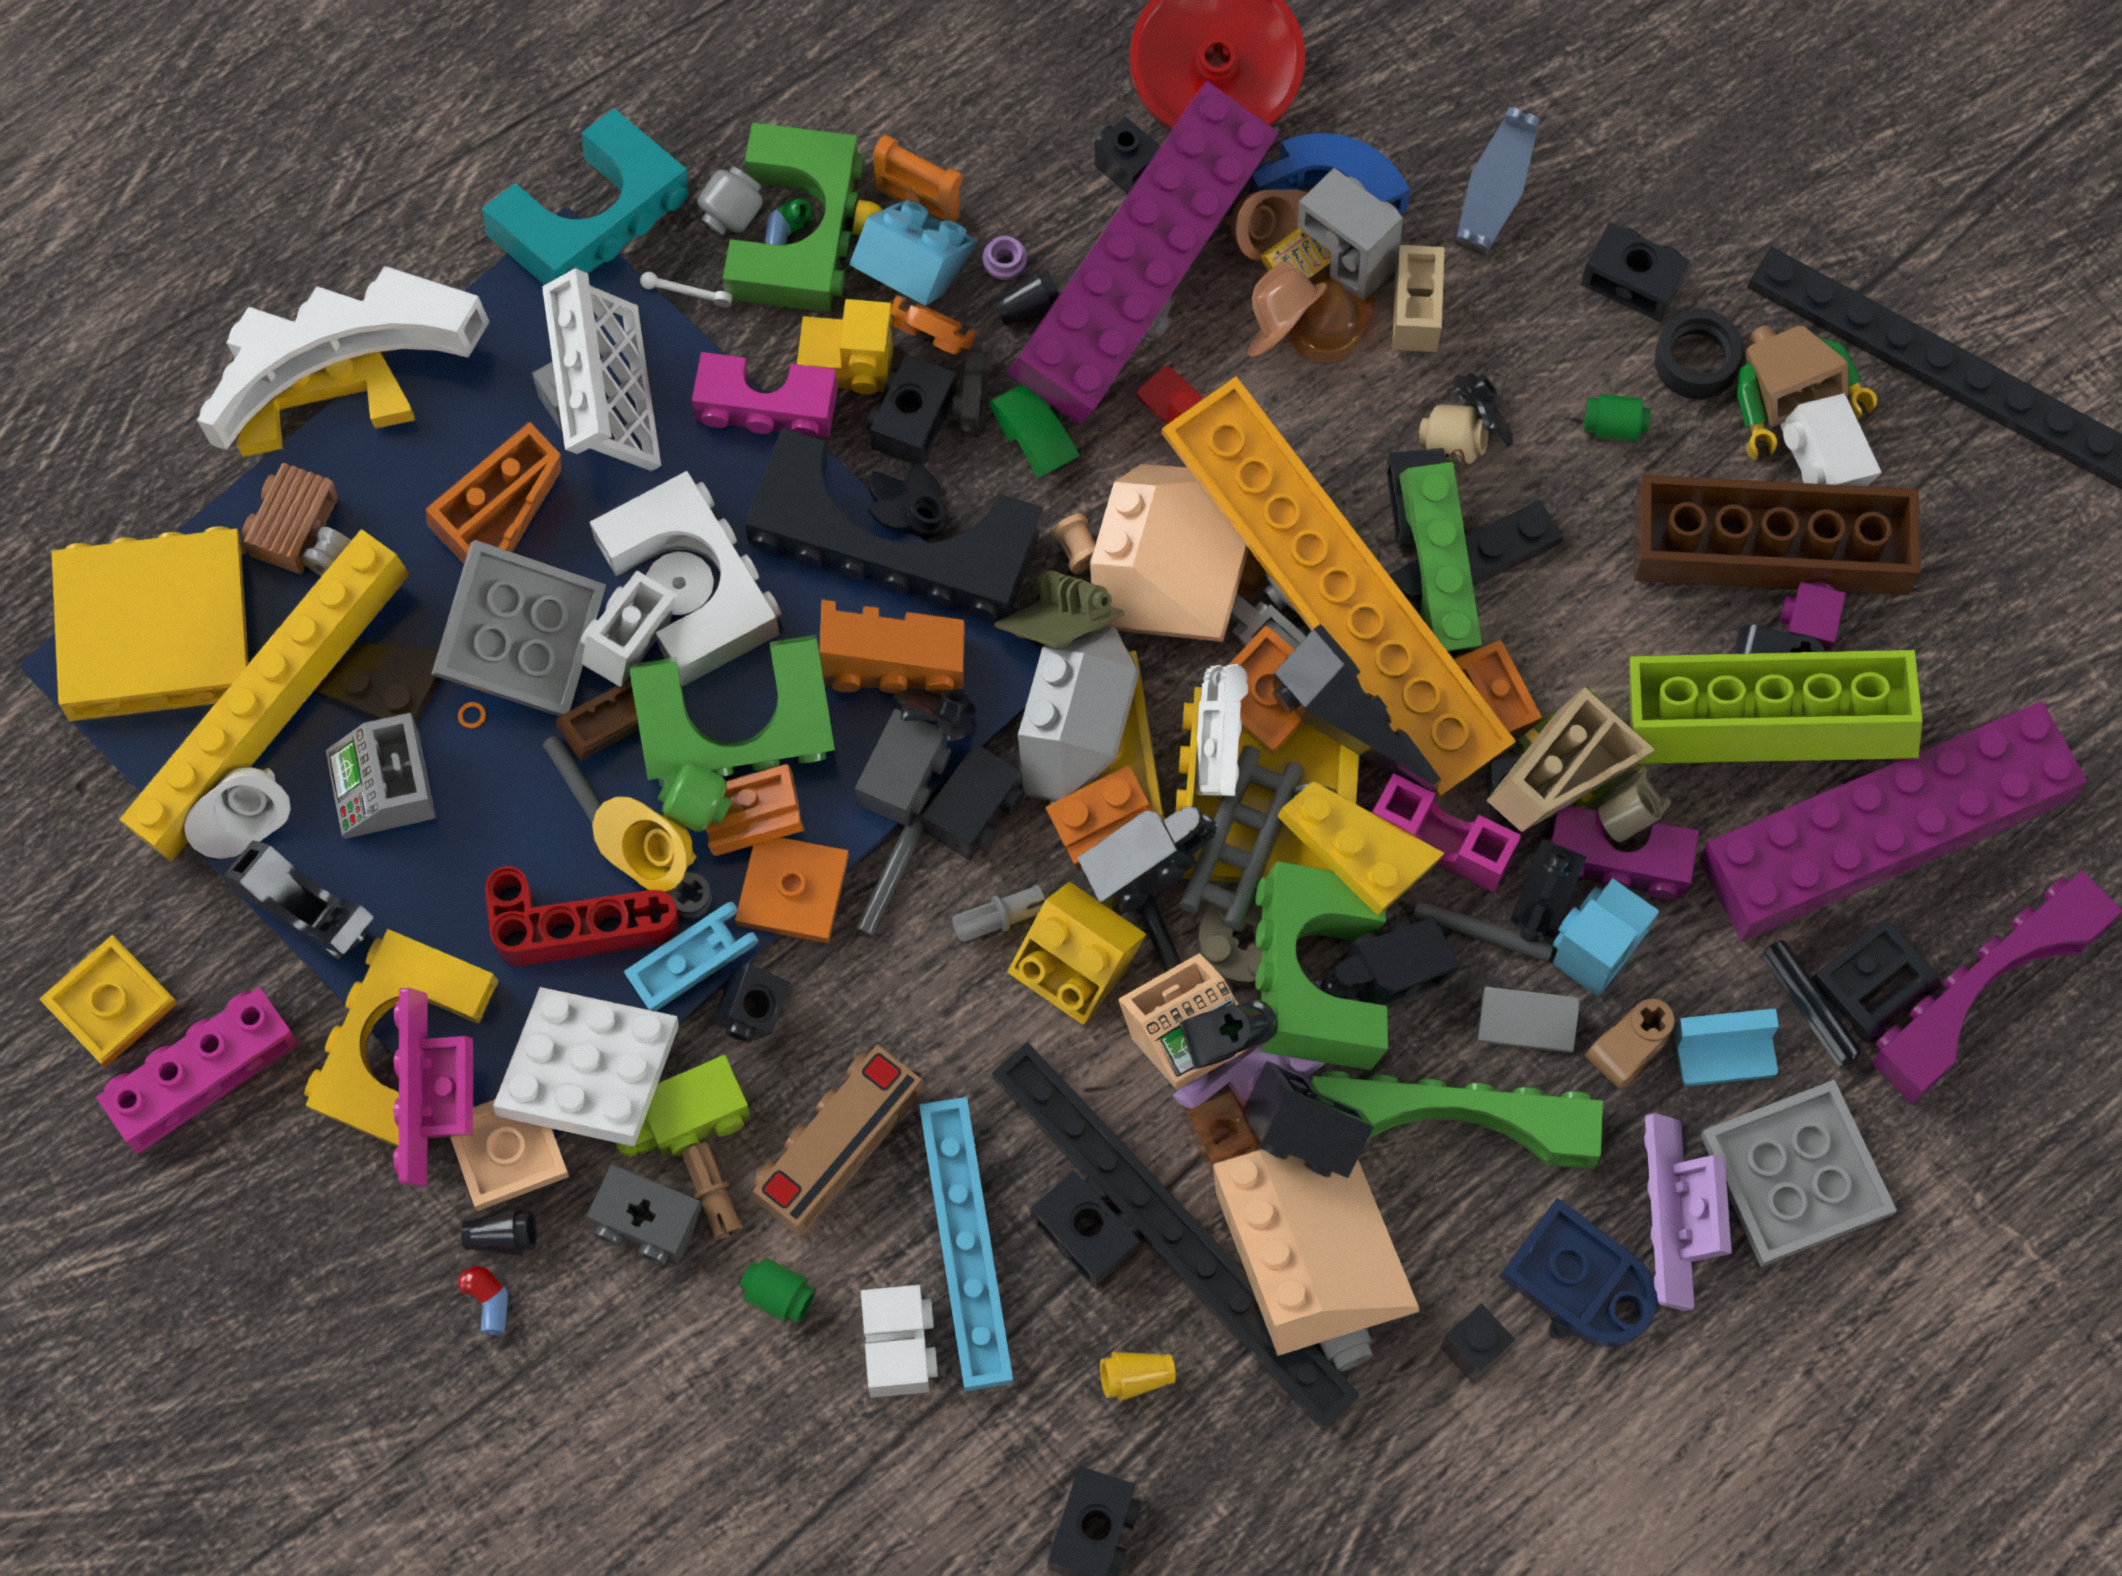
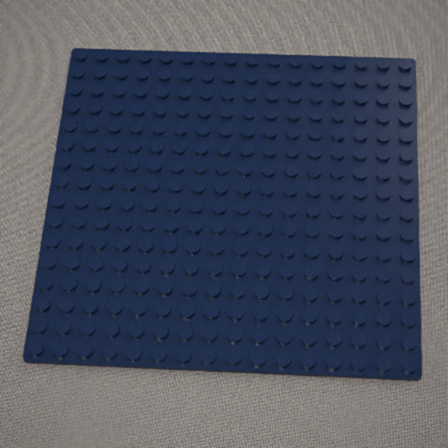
M563 208L555 214L567 219H581L570 208ZM507 254L464 290V292L479 297L489 319V324L469 358L437 350L417 349L392 350L384 357L415 415L414 421L375 429L370 419L367 391L336 397L282 443L283 449L274 450L176 531L187 535L204 533L208 528L221 526L237 529L242 538V530L246 519L250 514L257 515L263 503L261 492L267 477L271 474L276 476L282 463H287L306 472H312L323 478H329L333 481L339 497L334 510L331 511L330 518L327 519L325 527L342 533L351 541L362 529L396 553L410 573L409 577L355 640V643L439 648L464 564L427 526L425 509L527 423L531 422L561 454V473L512 553L606 584L597 620L606 611L607 603L618 587L624 588L636 571L646 575L655 561L663 555L673 552H688L702 558L710 567L714 579L713 591L708 601L715 594L721 577L718 568L705 556L689 550H672L661 553L616 577L596 544L590 521L685 471L689 473L695 485L700 482L704 483L715 504L714 507L710 508L717 521L723 518L726 519L736 537L737 542L733 544V547L739 557L746 554L752 561L759 575V579L755 583L761 593L769 591L777 602L782 614L777 617L778 636L682 687L685 707L690 719L700 731L711 738L725 742L742 741L755 736L767 726L775 713L778 701L770 642L816 635L818 649H820L822 600L835 601L837 611L862 614L864 606L879 608V617L905 620L907 612L964 620V689L953 690L965 694L975 706L976 712L972 720L974 730L971 735L952 742L947 740V748L951 749V755L941 775L934 773L927 787L931 789L932 796L949 780L975 743L984 748L1025 711L1041 650L1028 638H1018L1014 633L996 628L994 623L1000 619L996 618L994 621L983 620L974 616L970 610L955 605L940 607L928 601L925 596L909 591L907 594H898L885 588L882 583L867 578L862 581L852 580L842 575L838 569L825 565L810 567L799 562L795 556L779 551L777 554H768L756 549L752 543L748 542L745 521L780 432L772 431L771 433L760 434L752 432L746 427L727 425L724 428H714L705 425L702 421H695L692 396L701 352L726 354L655 287L645 289L640 283L642 275L620 254L611 261H604L588 274L589 285L638 306L661 460L660 467L650 471L591 448L579 454L565 450L563 432H561L539 399L532 375L536 370L553 362L542 289L544 284ZM613 312L612 314L625 331L623 316ZM604 325L600 327L612 346L616 344ZM599 351L600 360H602L603 356ZM620 351L618 353L619 356L622 358L628 369L631 371L629 361L624 356L622 351ZM608 365L606 369L613 377L617 385L620 386L622 384L621 381L618 379L614 371ZM749 377L748 386L752 390L766 393ZM626 391L624 395L636 410V403ZM605 392L606 401H607V400L609 399V396H608L607 393ZM614 405L612 410L625 427L628 423ZM632 432L630 434L631 437L642 451L641 442L639 441L635 433ZM611 433V437L609 439L614 440L615 437ZM827 450L828 462L824 473V484L831 500L847 519L864 531L886 540L907 544L926 543L920 536L908 529L894 530L878 523L868 512V508L876 502L870 493V489ZM246 548V554H242L248 662L250 663L321 576L307 566L304 567V572L300 575L250 557ZM689 614L682 616L672 615L669 625ZM54 634L22 661L21 668L25 675L64 714L58 703L56 638ZM658 639L640 663L665 659L660 651ZM583 665L570 711L618 685ZM442 678L417 725L436 818L343 839L325 750L363 723L375 720L312 693L251 766L260 770L267 768L272 770L275 782L289 796L291 806L287 821L260 842L271 845L296 869L327 892L340 899L359 904L366 909L374 918L367 925V933L363 940L353 949L347 950L339 960L326 955L279 924L222 877L240 855L218 859L207 857L198 851L196 852L344 1005L355 982L359 981L362 983L370 965L366 964V958L371 945L377 937L383 939L387 929L493 973L499 982L479 1024L435 1005L428 1004V1039L459 1036L473 1038V1107L496 1099L540 987L649 1010L624 971L663 945L525 966H511L504 963L499 957L490 935L485 893L486 880L494 870L503 866H512L523 872L532 891L535 907L648 890L613 865L600 852L594 840L591 821L543 747V743L548 738L558 735L602 804L614 797H631L642 802L659 815H664L662 811L664 802L657 799L663 786L659 785L658 779L648 780L640 730L580 761L556 727V718L559 716ZM825 687L835 750L827 751L826 759L810 763H799L798 756L779 759L780 766L788 764L793 772L801 822L804 826V831L781 838L848 850L849 859L845 875L900 825L896 821L858 806L856 802L855 787L894 709L896 708L900 711L902 709V704L893 700V695L897 693H886L879 688H860L856 692L844 693L838 692L832 687ZM907 689V690L923 691V692H926V693H930V692L926 691V689ZM469 702L479 703L486 712L484 723L474 729L465 728L458 720L459 709ZM215 704L71 722L141 794ZM475 707L467 708L463 713V720L469 724L476 723L481 717L480 710ZM924 720V721H926V722H928V723H931V724H933V725H936V724H934L932 721ZM751 764L734 766V774L723 776V778L729 781L764 770L753 771ZM687 828L692 839L693 852L696 858L691 865L687 866L686 872L697 873L706 879L712 895V904L708 912L701 918L689 920L679 917L681 923L677 936L728 902H733L738 909L753 845L714 856L709 849L707 831L695 832ZM517 887L506 888L500 893L498 899L502 901L514 900L519 896L521 889ZM696 887L690 892L684 888L680 891L683 900L680 903L684 905L689 900L694 903L699 902L700 899L697 891L701 889ZM662 912L653 913L652 923L661 922ZM636 914L629 915L633 928L638 927L635 919ZM735 914L724 922L734 939L737 941L746 934L754 932L759 942L656 1012L677 1016L680 1027L727 984L732 969L751 962L780 934L736 926ZM609 917L600 923L598 929L603 932H611L616 930L622 921L616 917ZM569 924L559 925L552 931L551 937L555 939L566 938L572 933L574 927ZM522 931L512 932L506 936L503 944L507 946L519 945L524 941L526 933ZM394 1008L386 1012L371 1031L393 1056L399 1049V1029L394 1020ZM552 1129L556 1139L565 1132Z

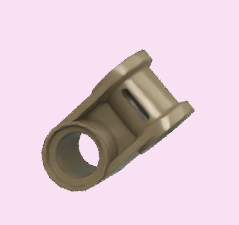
M1643 764L1631 769L1610 786V792L1598 810L1604 828L1618 842L1625 841L1661 819L1664 811L1671 805L1667 796L1661 797L1647 778L1648 769Z

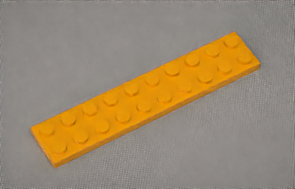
M1237 376L1162 428V435L1312 631L1321 624L1361 672L1356 677L1363 691L1373 696L1379 695L1388 707L1386 711L1391 718L1389 726L1394 732L1397 729L1405 731L1441 778L1438 790L1435 793L1439 799L1488 765L1492 759H1496L1515 745L1516 741Z

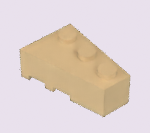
M1584 687L1556 712L1486 801L1523 832L1628 772L1654 752L1655 749Z

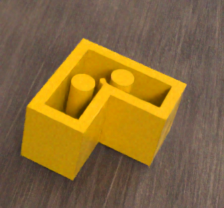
M845 299L843 320L803 316L797 364L836 369L838 388L852 389L856 393L866 395L874 394L877 391L884 392L885 383L892 367L894 350L891 303Z

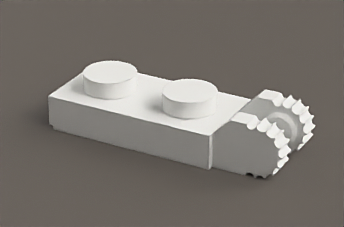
M1231 664L1227 665V667L1215 665L1210 666L1204 672V683H1202V696L1199 702L1194 781L1195 795L1209 797L1235 796L1236 783L1239 777V767L1237 764L1238 741L1242 730V720L1240 717L1241 702L1239 701L1248 692V684H1246L1248 674H1246V669H1243L1242 665Z

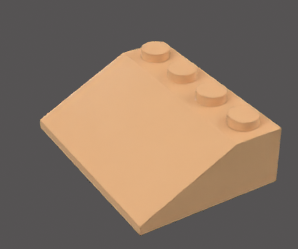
M1257 1150L1213 1164L1218 1201L1277 1355L1419 1312L1415 1296L1358 1160L1349 1178L1332 1172L1330 1177H1324L1308 1169L1304 1165L1305 1160L1290 1154L1287 1160L1269 1154L1265 1150Z

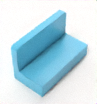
M1776 1009L1680 1018L1674 1030V1038L1682 1084L1684 1086H1696L1775 1077L1778 1073L1772 1038L1779 1027Z

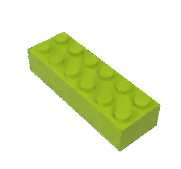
M1915 650L1630 656L1629 702L1631 729L1655 749L1654 752L1638 764L1919 758L1922 713Z

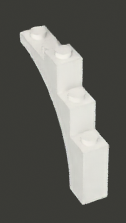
M386 266L383 267L376 281H373L368 286L363 301L316 286L308 301L304 302L299 308L295 322L248 307L241 320L232 327L229 339L226 342L235 359L225 368L221 382L211 398L203 404L197 421L211 445L227 450L246 423L272 398L300 379L336 362L367 353L397 349L437 350L469 358L489 324V319L478 296Z

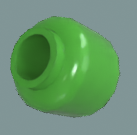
M693 762L684 764L681 769L674 766L657 798L664 802L662 811L667 818L695 832L705 830L710 822L720 825L732 801L724 796L727 789L726 780L720 775Z

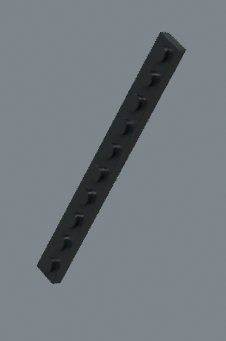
M1772 246L1751 277L1748 289L2122 490L2121 433Z
M1028 1042L992 1072V1078L1085 1178L1087 1176L1091 1177L1102 1188L1107 1196L1106 1200L1118 1213L1120 1211L1125 1213L1134 1222L1140 1231V1237L1322 1431L1358 1399L1359 1393L1314 1345L1277 1355L1247 1274Z

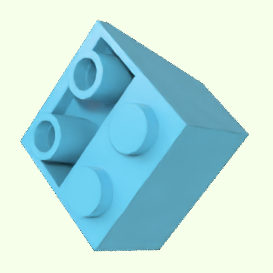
M906 200L898 202L867 218L849 265L926 306L944 295L974 251L978 240L967 235L966 229L952 221H941L929 215L928 209L922 204Z

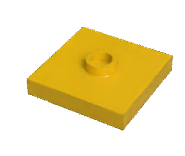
M113 935L39 998L48 1010L104 1068L178 1004Z

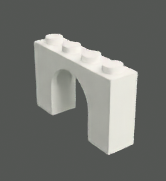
M687 471L590 521L594 540L616 577L661 553L672 550H689L699 553L712 561L718 568L721 577L713 597L700 609L656 632L660 651L665 659L677 657L682 687L778 636L777 617L782 615L772 594L769 591L762 594L755 583L759 579V575L748 555L745 554L739 557L733 547L737 540L726 519L723 518L717 521L710 508L714 507L715 504L703 482L695 485Z

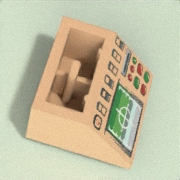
M1200 953L1118 999L1132 1040L1176 1090L1245 1052H1239L1233 1058L1199 1069H1194L1179 1022L1225 1006L1239 1005L1223 977Z

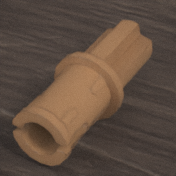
M703 1142L688 1147V1149L683 1151V1158L697 1192L693 1197L700 1200L713 1233V1239L721 1240L730 1237L728 1232L731 1231L733 1234L743 1230V1227L738 1220L727 1192L731 1186L729 1182L723 1181L709 1144Z

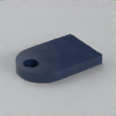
M1556 1198L1498 1276L1576 1336L1596 1346L1615 1347L1632 1341L1648 1327L1657 1308V1292L1654 1287V1279L1645 1264L1559 1198ZM1618 1300H1629L1636 1305L1639 1311V1319L1636 1323L1627 1324L1617 1317L1615 1304Z

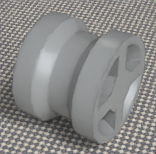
M322 526L317 532V542L314 547L306 549L301 556L303 563L321 577L351 542L342 533Z

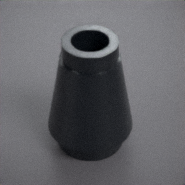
M1049 271L1041 275L1035 272L1001 296L1000 299L993 302L1005 326L1012 322L1015 323L1046 315L1060 294Z
M516 1207L470 1221H464L461 1228L463 1247L465 1250L522 1256L526 1250H534L536 1247L537 1225L535 1216L532 1211H522L520 1207Z

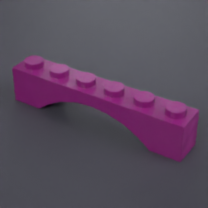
M2082 870L2070 881L2064 876L2060 877L2042 895L2047 902L2036 911L2030 905L2025 908L2009 924L2014 929L2010 935L2004 940L1998 935L1994 936L1977 952L1976 955L1981 960L1973 968L1968 970L1965 965L1960 966L1943 983L1948 989L1937 1000L1928 995L1909 1013L1914 1020L1908 1026L1901 1030L1895 1025L1876 1042L1875 1045L1880 1051L1871 1064L1911 1105L1943 1078L1956 1062L1958 1038L1965 1015L1974 999L1986 986L2004 973L2028 962L2054 956L2079 955L2102 935L2122 913V909Z

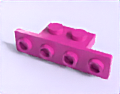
M400 988L399 1001L395 1004L394 1020L399 1029V1049L394 1055V1070L399 1078V1098L394 1103V1119L399 1127V1147L395 1149L393 1163L395 1172L399 1176L400 1184L426 1187L427 1138L473 1136V1038L459 1036L428 1039L427 993L413 988Z

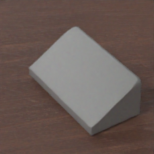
M1485 987L1481 997L1477 1042L1573 1053L1580 999L1570 996Z

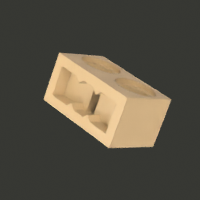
M1399 245L1395 269L1392 350L1437 352L1442 329L1445 247Z

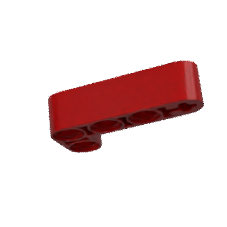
M503 866L494 870L486 880L485 893L490 935L499 957L504 963L511 966H525L664 945L675 938L680 931L681 922L674 899L662 890H647L535 907L529 883L521 870L512 866ZM517 887L521 889L519 896L514 900L502 901L498 899L500 893L506 888ZM662 912L661 922L652 923L653 913ZM636 914L635 919L638 927L633 928L629 915ZM616 917L622 921L620 926L614 931L603 932L598 929L600 923L606 918ZM569 924L574 927L572 933L566 938L555 939L551 937L552 931L559 925ZM522 931L526 933L524 941L519 945L507 946L503 944L506 936L512 932Z

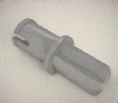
M1037 884L1029 889L1001 899L995 895L991 897L990 903L959 913L952 918L956 936L960 941L965 942L1001 929L1003 932L1009 931V925L1037 916L1043 906L1041 901L1045 900V897Z

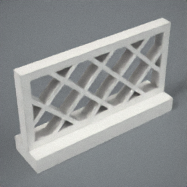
M575 268L542 286L565 450L579 454L591 448L652 471L661 466L638 306L590 286L588 273ZM613 312L623 316L625 331L612 314ZM604 325L616 344L612 346L600 327ZM599 351L603 356L602 360H600ZM620 351H622L624 356L629 361L631 371L628 369L622 358L619 356L618 353ZM608 365L611 367V369L614 371L618 379L621 381L622 384L620 386L617 385L613 377L606 369ZM626 391L636 403V410L624 395ZM605 392H606L607 395L609 396V399H608L607 401H606ZM614 405L628 423L625 427L612 410ZM632 432L635 433V435L641 442L642 451L631 437L630 434ZM611 433L615 437L614 440L609 439L611 437Z

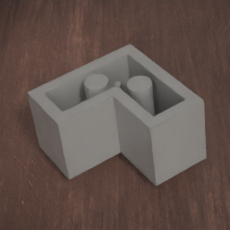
M1333 168L1299 201L1298 228L1332 252L1330 277L1365 301L1396 269L1399 245L1401 244L1403 217L1392 204L1386 201L1381 202L1367 192L1357 179L1346 177Z

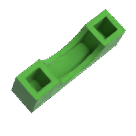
M1453 462L1407 468L1399 477L1406 521L1409 523L1415 539L1422 582L1421 617L1448 653L1475 649L1482 646L1454 464Z

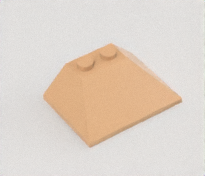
M1149 464L1138 465L1113 484L1090 562L1091 583L1105 587L1112 598L1110 606L1124 610L1125 615L1108 622L1107 626H1114L1117 631L1223 642L1249 548L1188 468Z

